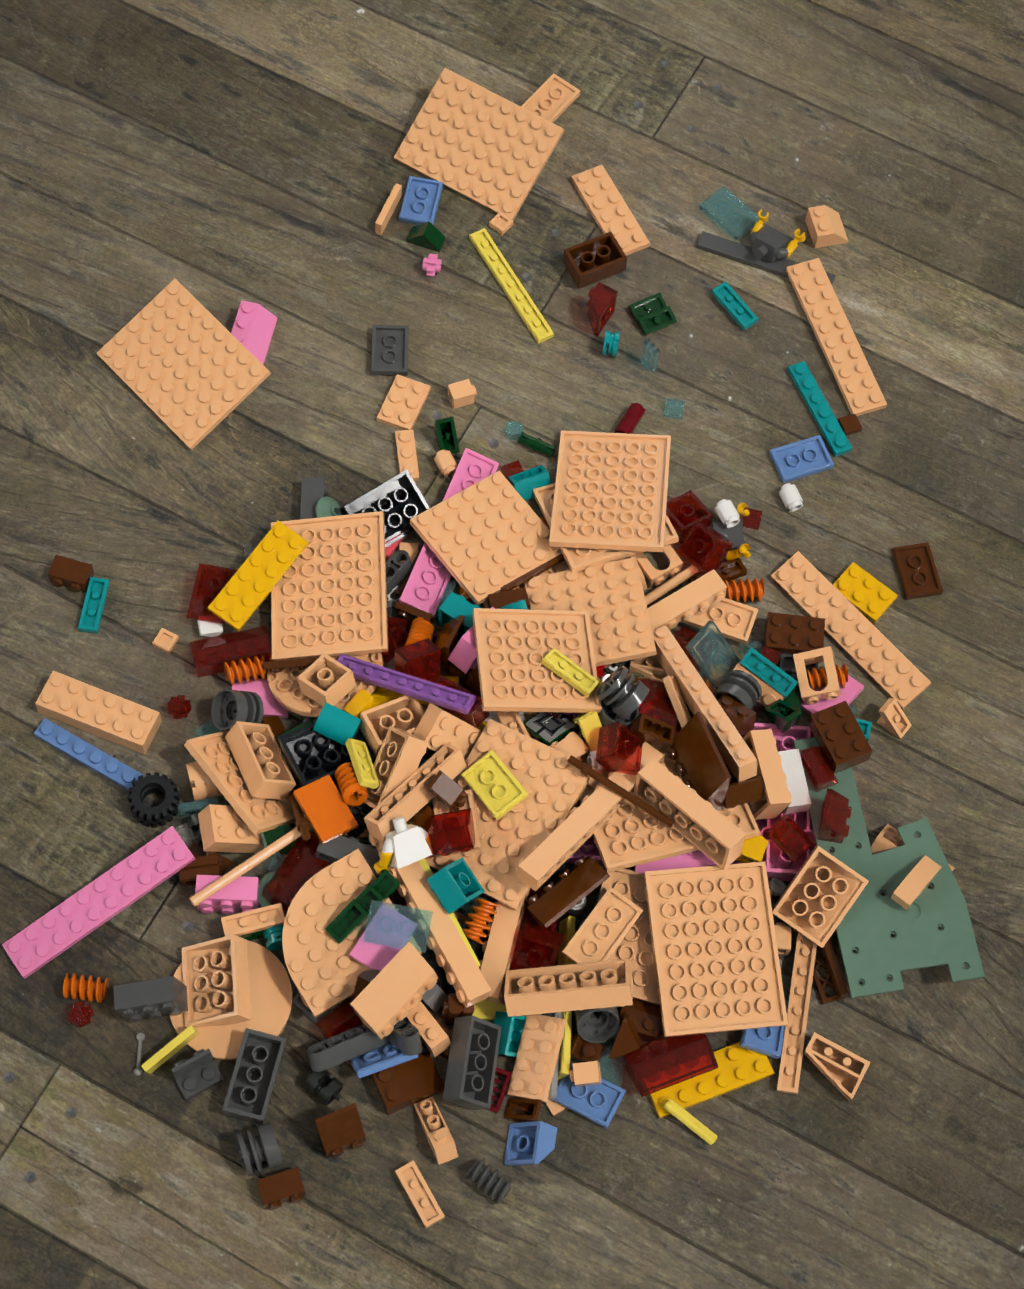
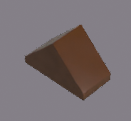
M628 1014L624 1016L609 1055L611 1059L640 1048L642 1040Z
M509 1098L504 1119L516 1123L537 1121L542 1100Z

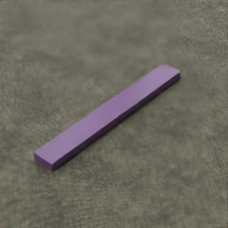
M341 654L336 660L353 671L354 679L466 715L476 702L475 695L348 655Z

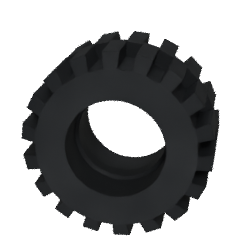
M157 772L154 775L146 773V777L139 776V781L134 780L132 783L133 788H129L128 802L133 817L137 818L140 824L144 822L147 827L153 824V828L158 827V824L164 826L167 820L169 822L173 820L172 815L176 816L178 814L177 809H180V798L176 784L174 785L171 778L168 779L165 774L160 776ZM160 793L165 796V799L156 807H148L143 804V801L149 794Z

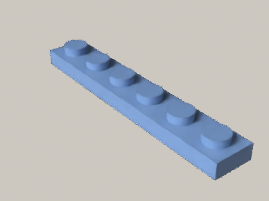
M44 718L33 733L36 738L128 791L130 787L133 788L132 783L134 780L138 782V777L143 776L138 771Z

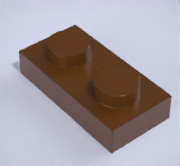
M398 600L396 601L394 608L397 615L406 619L408 616L413 619L422 617L432 624V614L400 603Z

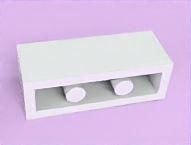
M799 749L778 751L792 802L784 809L785 814L808 811L811 806V800Z

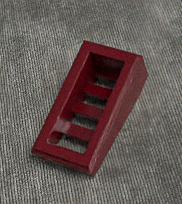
M496 1067L495 1074L506 1077V1080L502 1081L494 1078V1082L503 1085V1089L493 1086V1091L500 1093V1097L492 1095V1100L498 1103L497 1106L491 1104L488 1110L499 1113L512 1073Z

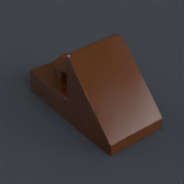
M578 1034L571 1035V1059L580 1062H600L604 1050L603 1045L585 1041Z

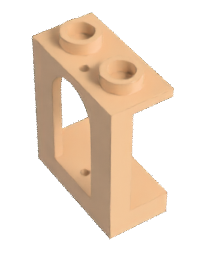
M671 545L664 546L663 552L670 562L669 567L665 570L655 569L644 553L634 555L639 567L649 579V588L655 585L660 586L666 579L673 578L681 572L683 562Z
M831 646L793 654L801 698L804 703L815 704L821 699L833 700L842 695L834 661V651ZM824 661L828 684L824 690L814 691L809 686L805 665Z

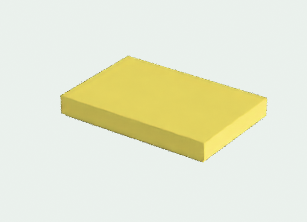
M493 750L461 774L497 821L529 796Z

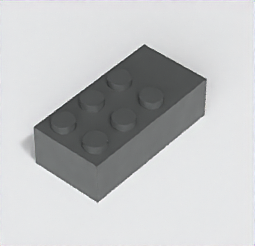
M472 1015L455 1017L442 1100L471 1110L490 1109L502 1026Z
M248 1028L245 1029L222 1114L258 1124L264 1123L284 1052L286 1038Z

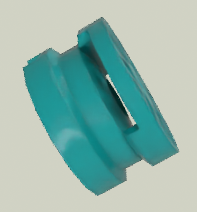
M606 330L602 355L607 356V354H611L612 357L617 356L620 332L611 333L610 330Z
M284 924L270 927L263 932L264 939L267 940V950L283 949L282 934Z

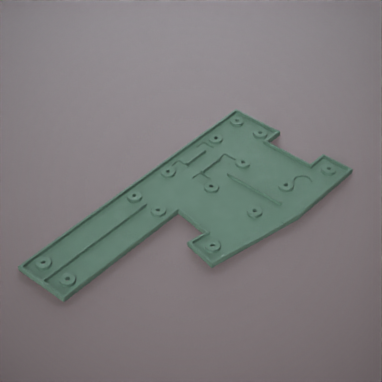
M815 737L794 740V748L799 749L810 795L811 806L809 814L816 845L869 881L836 928L851 999L903 991L904 985L901 972L948 964L952 983L984 978L985 975L966 900L927 818L897 828L904 845L872 855L852 767L833 774ZM926 855L942 868L910 908L906 910L892 900L891 896L911 870Z

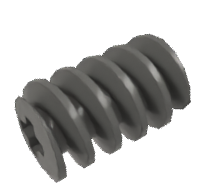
M485 1159L477 1161L470 1168L465 1179L472 1176L470 1183L478 1182L477 1189L485 1187V1195L492 1192L490 1199L495 1200L498 1198L497 1205H499L509 1193L512 1181L509 1180L504 1183L505 1175L498 1178V1169L490 1172L491 1164L484 1167Z

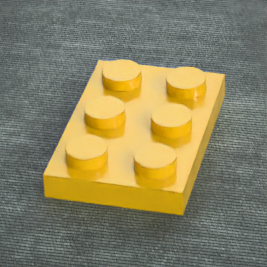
M854 562L833 584L844 597L874 624L898 597L895 592Z

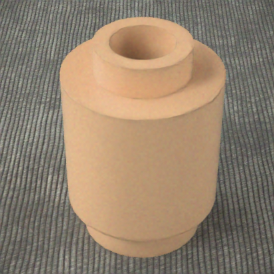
M449 450L438 451L434 461L440 473L445 478L453 477L458 466Z

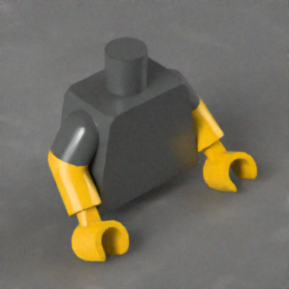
M762 209L758 212L759 221L755 223L750 234V243L753 245L752 252L755 258H764L769 262L790 257L797 248L798 242L801 243L806 238L805 232L799 236L801 233L800 229L795 230V239L793 240V238L769 225H763V223L768 221L769 212H767L765 217H762Z
M740 503L737 506L739 515L745 517L749 515L750 512L747 509L743 511V509L748 507L747 504ZM740 517V522L732 528H727L726 525H723L719 518L712 523L711 532H701V543H711L712 553L727 561L742 558V555L745 558L751 556L747 550L752 548L749 544H744L743 520Z

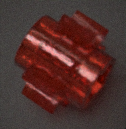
M185 695L172 696L167 704L168 714L174 715V719L187 718V714L191 711L190 700H185Z
M79 1001L70 1006L71 1012H68L67 1015L71 1025L77 1024V1027H84L92 1022L91 1017L94 1016V1011L90 1003L85 1005L84 1001Z

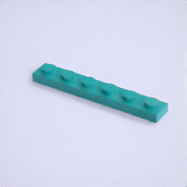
M803 361L789 366L788 372L834 457L851 452L852 446L806 362Z

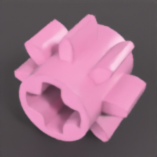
M429 254L428 257L423 259L422 270L427 271L426 275L435 276L436 272L440 273L442 260L437 259V254Z

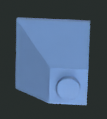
M542 1121L510 1123L504 1165L516 1166L540 1163L555 1149L557 1127Z

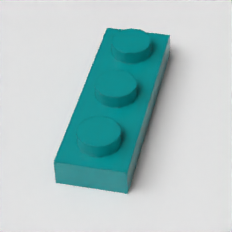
M727 282L712 289L711 294L743 331L758 322L759 318Z
M90 577L78 625L79 631L98 634L110 585L109 579Z
M752 647L740 662L786 698L798 684L797 680Z

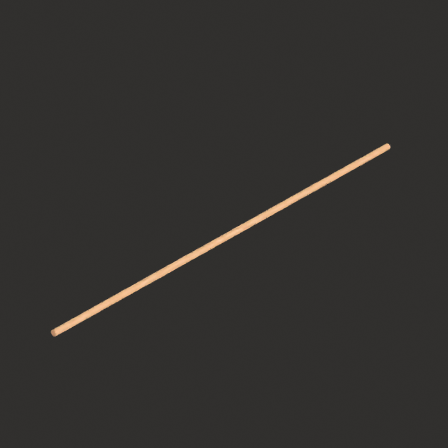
M692 564L645 596L646 605L648 606L699 571L698 567ZM482 704L474 709L477 713V718H479L478 714L483 711ZM469 712L466 715L469 719L474 718V714L472 712ZM464 716L460 718L469 724L472 723L466 721ZM308 821V824H309V829H308V830H311V829H312V826H311V824H310L309 821ZM297 827L191 896L189 898L191 904L194 907L302 836L301 832L297 830Z

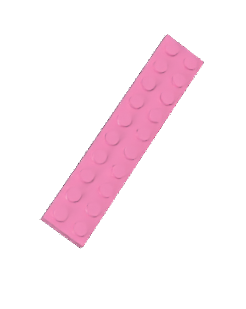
M465 448L442 501L494 474L499 463ZM425 542L398 602L432 614L433 619L452 575Z
M171 826L10 938L2 946L22 977L26 979L195 860V857L175 828Z

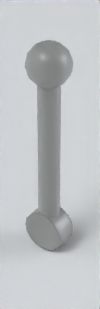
M138 1033L136 1036L138 1040L137 1062L134 1069L136 1076L142 1073L140 1065L142 1041L145 1040L143 1033Z

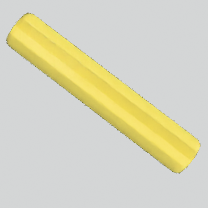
M672 1099L666 1101L663 1106L664 1109L704 1141L712 1145L717 1140L715 1133Z

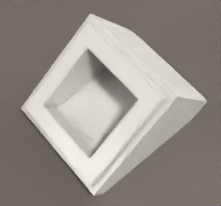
M216 615L197 618L200 636L216 638L223 632L222 621Z

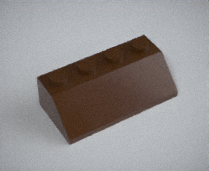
M582 856L575 861L574 864L576 866L570 871L566 869L559 874V880L555 883L551 881L543 887L544 892L539 896L535 894L529 898L525 909L539 927L547 928L607 880L610 875L592 857L587 856L585 858Z

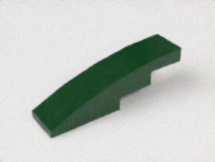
M386 869L356 899H353L325 930L339 944L342 943L398 889L401 883Z

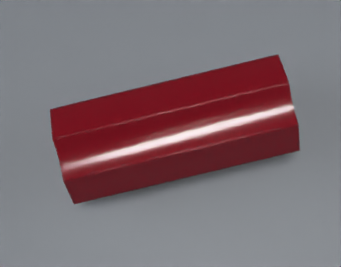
M637 402L632 403L614 433L632 434L645 414L643 406Z

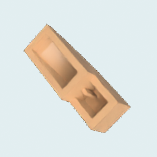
M925 855L893 892L891 899L908 910L942 867Z

